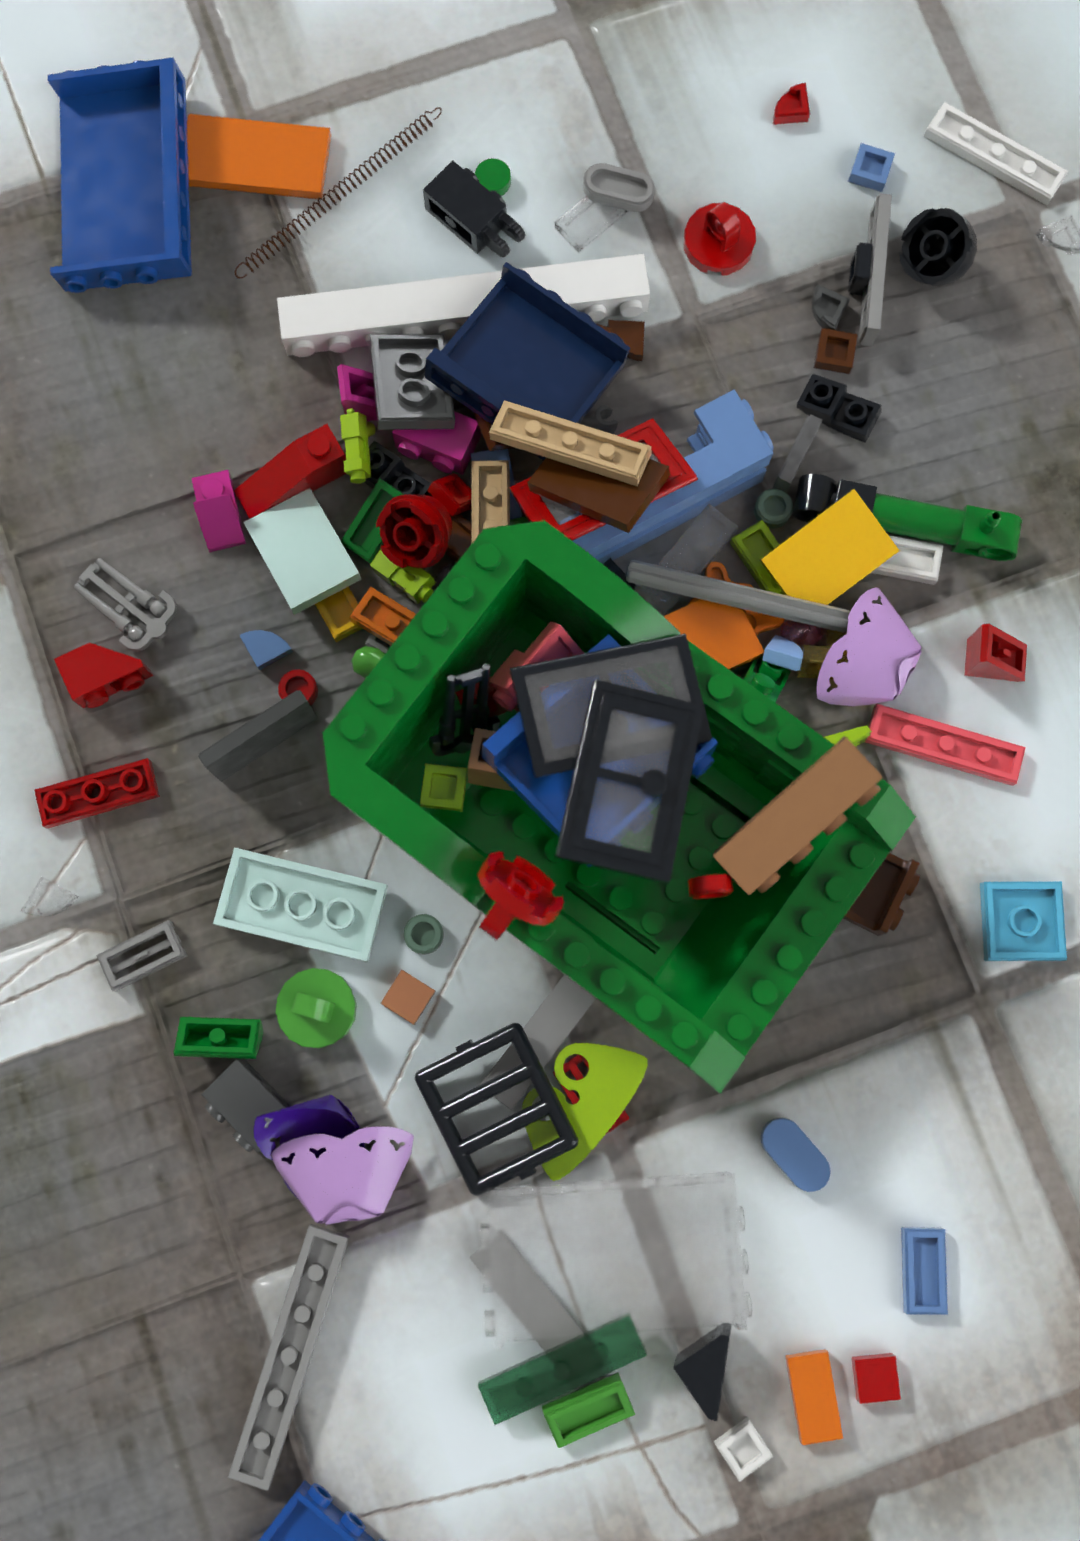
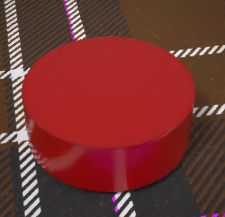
M300 669L291 670L281 678L278 685L281 699H284L296 690L302 692L310 706L317 699L318 685L313 676L307 671Z
M729 874L706 875L688 880L689 894L693 899L723 897L733 892L732 877Z

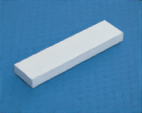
M946 102L943 103L924 134V137L1047 206L1069 172Z

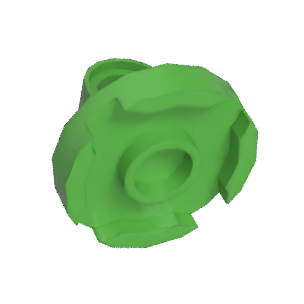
M311 968L296 973L285 982L277 996L276 1016L279 1027L288 1039L302 1047L323 1048L335 1044L348 1034L355 1021L357 1003L352 989L343 977L327 969Z

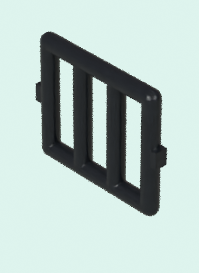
M512 1023L474 1043L470 1039L458 1045L456 1052L422 1068L415 1074V1082L470 1193L474 1196H480L518 1176L523 1180L535 1174L537 1171L536 1167L576 1148L578 1145V1137L523 1027L519 1023ZM510 1042L513 1043L523 1064L445 1103L443 1102L434 1083L435 1080ZM531 1079L541 1101L462 1140L452 1117ZM549 1115L559 1138L480 1177L470 1154Z

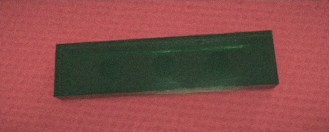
M627 1313L479 1381L477 1386L494 1425H497L647 1356V1350L630 1313Z

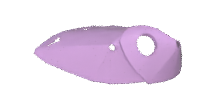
M878 587L867 590L856 601L848 616L847 634L836 641L829 649L817 680V699L828 704L844 706H863L891 701L901 694L908 677L915 669L922 647ZM878 596H880L882 605L873 604L872 601L878 600ZM866 612L870 622L860 625V621L864 619L863 613ZM846 650L848 662L837 664V660L842 658L843 652ZM833 677L838 687L827 692L828 687L831 686L829 678Z
M379 1126L358 1129L343 1139L326 1134H312L292 1139L280 1145L271 1153V1156L280 1175L316 1223L328 1225L346 1221H360L378 1217L384 1213L412 1153L414 1136L399 1128ZM372 1140L376 1141L371 1147V1151L359 1146L360 1143L369 1144ZM390 1140H394L396 1143L404 1142V1145L395 1151ZM326 1148V1151L319 1158H316L309 1149L319 1150ZM291 1153H295L291 1165L281 1160L283 1157L288 1158Z

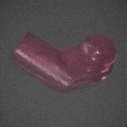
M788 620L784 622L780 632L782 637L801 646L818 643L828 629Z

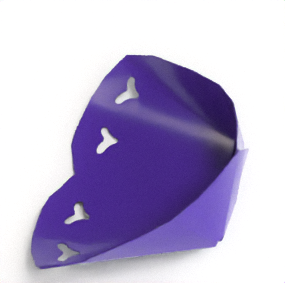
M331 1094L257 1116L253 1127L257 1146L264 1156L273 1160L271 1153L276 1149L275 1142L270 1141V1138L281 1137L280 1145L292 1139L312 1134H326L343 1139L361 1129L350 1110ZM266 1117L273 1119L267 1128H265L267 1122L264 1120ZM360 1143L359 1146L365 1148V1143ZM310 1148L309 1150L314 1153L316 1158H319L326 1151V1148L319 1150ZM293 1152L288 1158L283 1157L281 1160L291 1165L295 1153ZM284 1180V1183L286 1184L288 1189L294 1194V1192L291 1190L289 1185Z

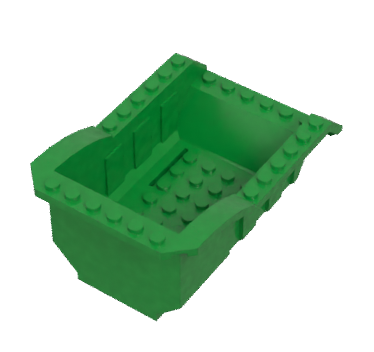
M545 520L483 529L324 730L323 740L330 795L439 878L485 916L495 904V901L489 897L481 886L478 873L480 867L491 853L497 851L504 852L503 859L513 862L518 856L538 867L554 882L555 887L551 892L555 898L563 897L564 904L562 910L552 923L545 926L534 925L515 917L505 931L683 1063L718 1093H721L744 1061L751 1047L887 855L895 848L916 816L894 788L881 779L876 783L880 791L863 806H860L857 802L852 804L843 812L847 818L846 821L828 836L823 831L820 832L809 842L814 847L813 850L795 865L790 860L787 861L776 871L781 876L779 880L761 894L756 889L748 895L732 878L733 892L730 895L710 899H693L690 897L689 879L706 875L729 874L713 857L714 851L834 746L833 743L690 641H688L703 704L705 705L711 735L718 743L712 754L715 761L709 769L698 778L691 774L669 884L593 866L588 868L585 864L556 858L555 853L559 837L515 791L468 783V772L462 812L421 807L420 800L425 764L467 768L468 771L471 750L461 754L454 752L445 756H436L429 746V737L438 735L439 719L443 714L444 696L449 675L459 676L481 669L484 664L490 665V677H492L514 650L525 653L550 621L560 624L584 653H588L608 634L620 646L681 634L663 615L622 579ZM667 662L632 669L656 694L676 699ZM455 683V692L464 688L460 684L456 685ZM456 693L454 711L461 709ZM514 709L512 712L507 711L498 716L501 721L500 728L517 714ZM461 718L456 719L455 738L459 736ZM660 804L650 812L654 816L653 819L639 833L634 835L629 831L618 841L623 847L650 853Z

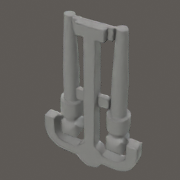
M100 558L97 559L96 563L88 566L80 575L78 583L74 585V589L112 620L116 628L124 634L128 633L127 636L123 635L118 641L134 652L143 651L155 639L164 638L168 633L167 625L177 612L175 600L164 590L158 595V601L148 590H142ZM102 568L129 593L123 597L99 578L96 573ZM89 581L93 582L119 603L115 610L85 588ZM137 598L138 603L146 609L150 608L153 615L158 618L151 619L132 604L133 600ZM125 609L147 625V633L141 627L134 625V622L126 615H121Z

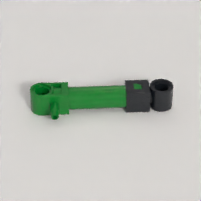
M805 474L799 478L793 516L800 521L809 523L848 492L855 489L887 533L951 545L952 552L993 561H1010L1017 556L1022 519L1015 514L966 505L963 510L876 493V486L842 479L836 486L834 479L821 474Z

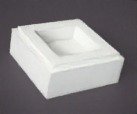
M748 1417L714 1441L739 1482L774 1457Z

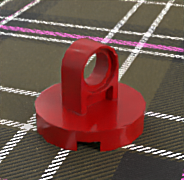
M726 202L711 203L699 208L689 218L684 230V252L689 262L704 273H708V270L721 272V276L741 270L750 261L756 243L755 226L750 217L739 207Z
M500 851L491 853L480 867L478 873L481 886L489 897L495 901V904L487 913L479 928L496 941L502 936L515 917L534 925L545 926L554 921L564 904L562 896L555 898L551 892L555 887L554 882L538 867L518 856L513 862L504 860V852Z

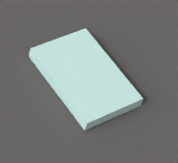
M310 488L243 522L294 615L362 579Z

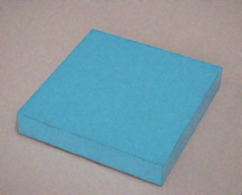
M1062 881L980 883L984 961L1067 960Z

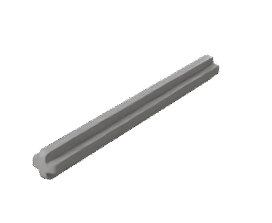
M631 560L627 568L626 580L630 583L839 632L847 631L850 611L638 560Z

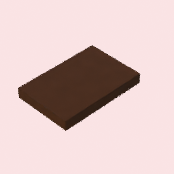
M545 458L527 483L529 490L535 494L629 533L670 476L669 466L649 459L638 486H634Z

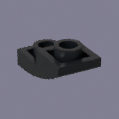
M812 374L797 402V408L807 415L816 416L822 419V424L865 443L881 414V404L847 393V385L816 374Z
M376 441L369 446L371 478H365V483L373 489L378 480L382 479L403 494L428 495L432 497L427 491L431 483L407 468L400 457Z

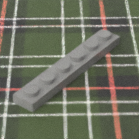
M310 1224L228 1475L230 1479L267 1491L271 1486L350 1237L348 1235Z

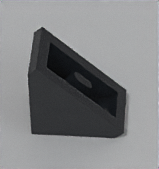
M723 1322L678 1353L673 1367L707 1418L714 1421L718 1419L732 1324Z

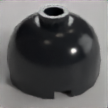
M949 208L927 209L914 217L903 231L901 240L904 242L902 253L899 252V256L905 272L915 281L932 286L952 284L964 276L973 264L977 252V236L970 222L955 210Z

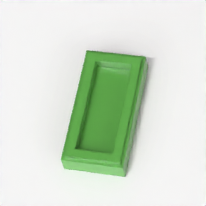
M619 1373L542 1406L545 1419L558 1449L635 1415Z

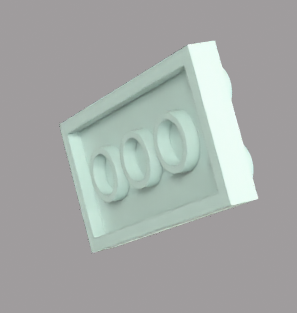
M234 847L213 924L368 962L388 885Z

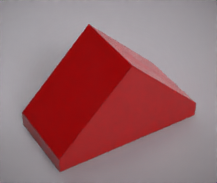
M982 624L967 639L964 676L1015 682L1025 681L1027 644L991 624Z

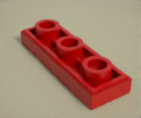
M148 758L34 790L42 826L46 829L160 797L152 762ZM100 787V794L96 798H92V791Z

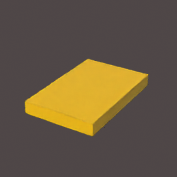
M853 489L761 558L760 561L785 595L828 605L900 550L856 490Z

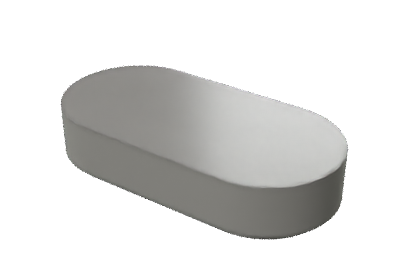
M598 163L587 169L583 180L585 195L596 203L631 212H641L649 208L654 199V183L648 175L641 172Z

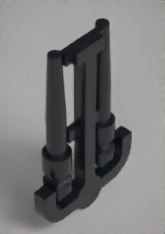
M484 664L481 669L459 676L449 675L447 677L443 714L439 719L438 735L429 737V746L434 755L445 756L454 752L461 754L470 751L474 734L471 735V728L474 733L475 728L496 732L500 729L501 721L498 716L489 718L490 665ZM479 682L477 701L474 705L476 683ZM455 683L464 687L462 709L454 711ZM461 718L459 736L455 738L456 719Z

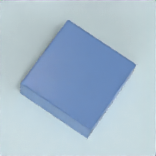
M861 143L848 182L882 192L895 153Z

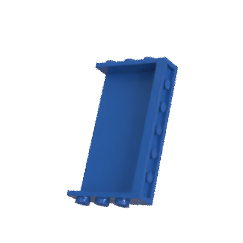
M174 58L149 61L138 60L128 64L102 65L92 69L67 70L62 73L49 74L48 82L60 98L62 266L50 267L52 277L65 292L81 293L91 288H119L123 284L139 282L153 284L158 280L192 276L186 81Z

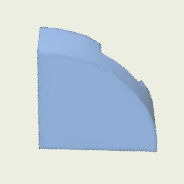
M775 635L765 647L762 660L773 665L799 671L803 652L791 640Z

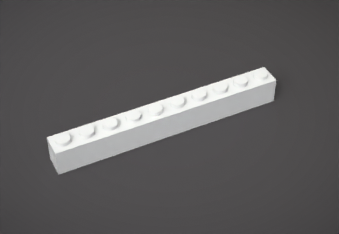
M644 254L521 268L536 283L547 290L556 292L565 303L577 311L588 314L594 322L610 316L635 317L643 312H648L650 288ZM502 271L277 298L281 339L287 356L308 357L313 355L314 352L332 351L342 353L356 347L367 346L370 348V334L444 335L445 339H451L499 282Z

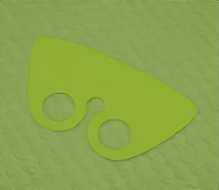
M574 1043L566 1046L558 1054L554 1066L555 1076L559 1083L567 1090L578 1092L580 1096L579 1102L571 1105L566 1101L564 1093L555 1087L553 1089L579 1142L576 1148L542 1164L543 1169L551 1180L556 1181L563 1178L578 1166L616 1122L644 1078L648 1066V1059L645 1056L622 1048L593 1043ZM579 1054L588 1061L589 1071L583 1079L572 1080L566 1076L563 1065L566 1058L570 1055ZM535 1088L525 1097L522 1103V1110L531 1106L535 1098L539 1096ZM551 1119L547 1121L538 1120L525 1127L534 1150L559 1138Z

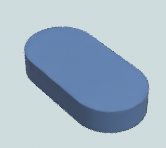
M776 1118L769 1121L763 1127L761 1132L763 1149L796 1187L807 1192H814L822 1189L827 1184L830 1178V1165L827 1159L796 1123L789 1119Z

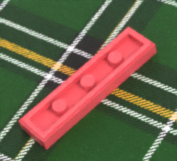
M880 704L874 706L868 726L872 732L864 741L865 743L1014 786L1017 784L1026 747Z

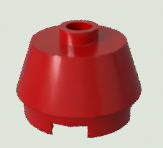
M404 494L392 498L384 506L376 522V528L380 527V536L384 544L380 547L381 551L392 563L401 568L407 566L427 568L435 565L444 556L452 533V519L447 508L439 500L428 495Z

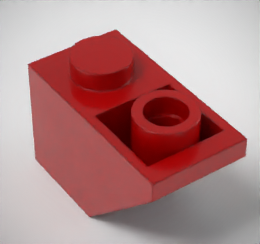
M90 642L54 659L71 699L82 708L99 707L109 701V696L122 690L129 692L138 689L145 683V679L153 676L151 670L140 659Z

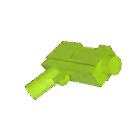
M353 408L347 409V414L340 415L342 440L345 441L346 460L343 461L344 472L350 476L351 483L358 484L365 482V478H371L368 438L375 434L376 428L373 423L367 422L364 414L355 412Z
M381 548L370 563L375 574L390 585H396L416 604H419L420 601L426 603L433 594L431 587L436 582L422 568L410 566L401 568L392 563L383 554Z

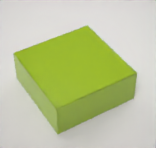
M425 764L420 806L462 812L467 768Z

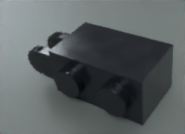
M453 160L423 189L425 210L477 254L487 246L497 255L505 258L510 253V247L498 235L501 230L518 243L526 236L521 225L506 213V203L503 198L493 190L488 191L479 183L477 176L470 169L461 168Z

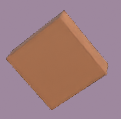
M401 970L380 1004L415 1025L436 991L404 970Z

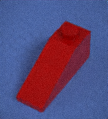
M325 424L294 440L238 486L234 492L249 519L308 488L313 492L345 475L343 461L346 460V455L329 425Z

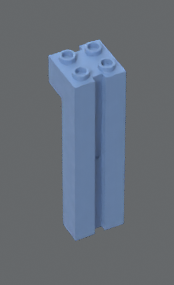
M734 389L694 410V415L700 424L697 426L696 434L687 438V442L694 453L684 457V459L696 473L698 480L651 502L629 533L606 524L573 540V542L604 564L608 559L615 560L762 482L767 471L765 467L771 461L774 448L769 435L765 431L760 432L755 424L754 413L750 404L745 399L741 400ZM578 513L564 520L563 522L559 523V525L582 515V513Z

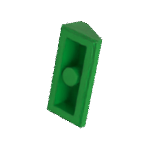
M180 1017L173 1054L174 1056L256 1059L264 1033L261 1019Z

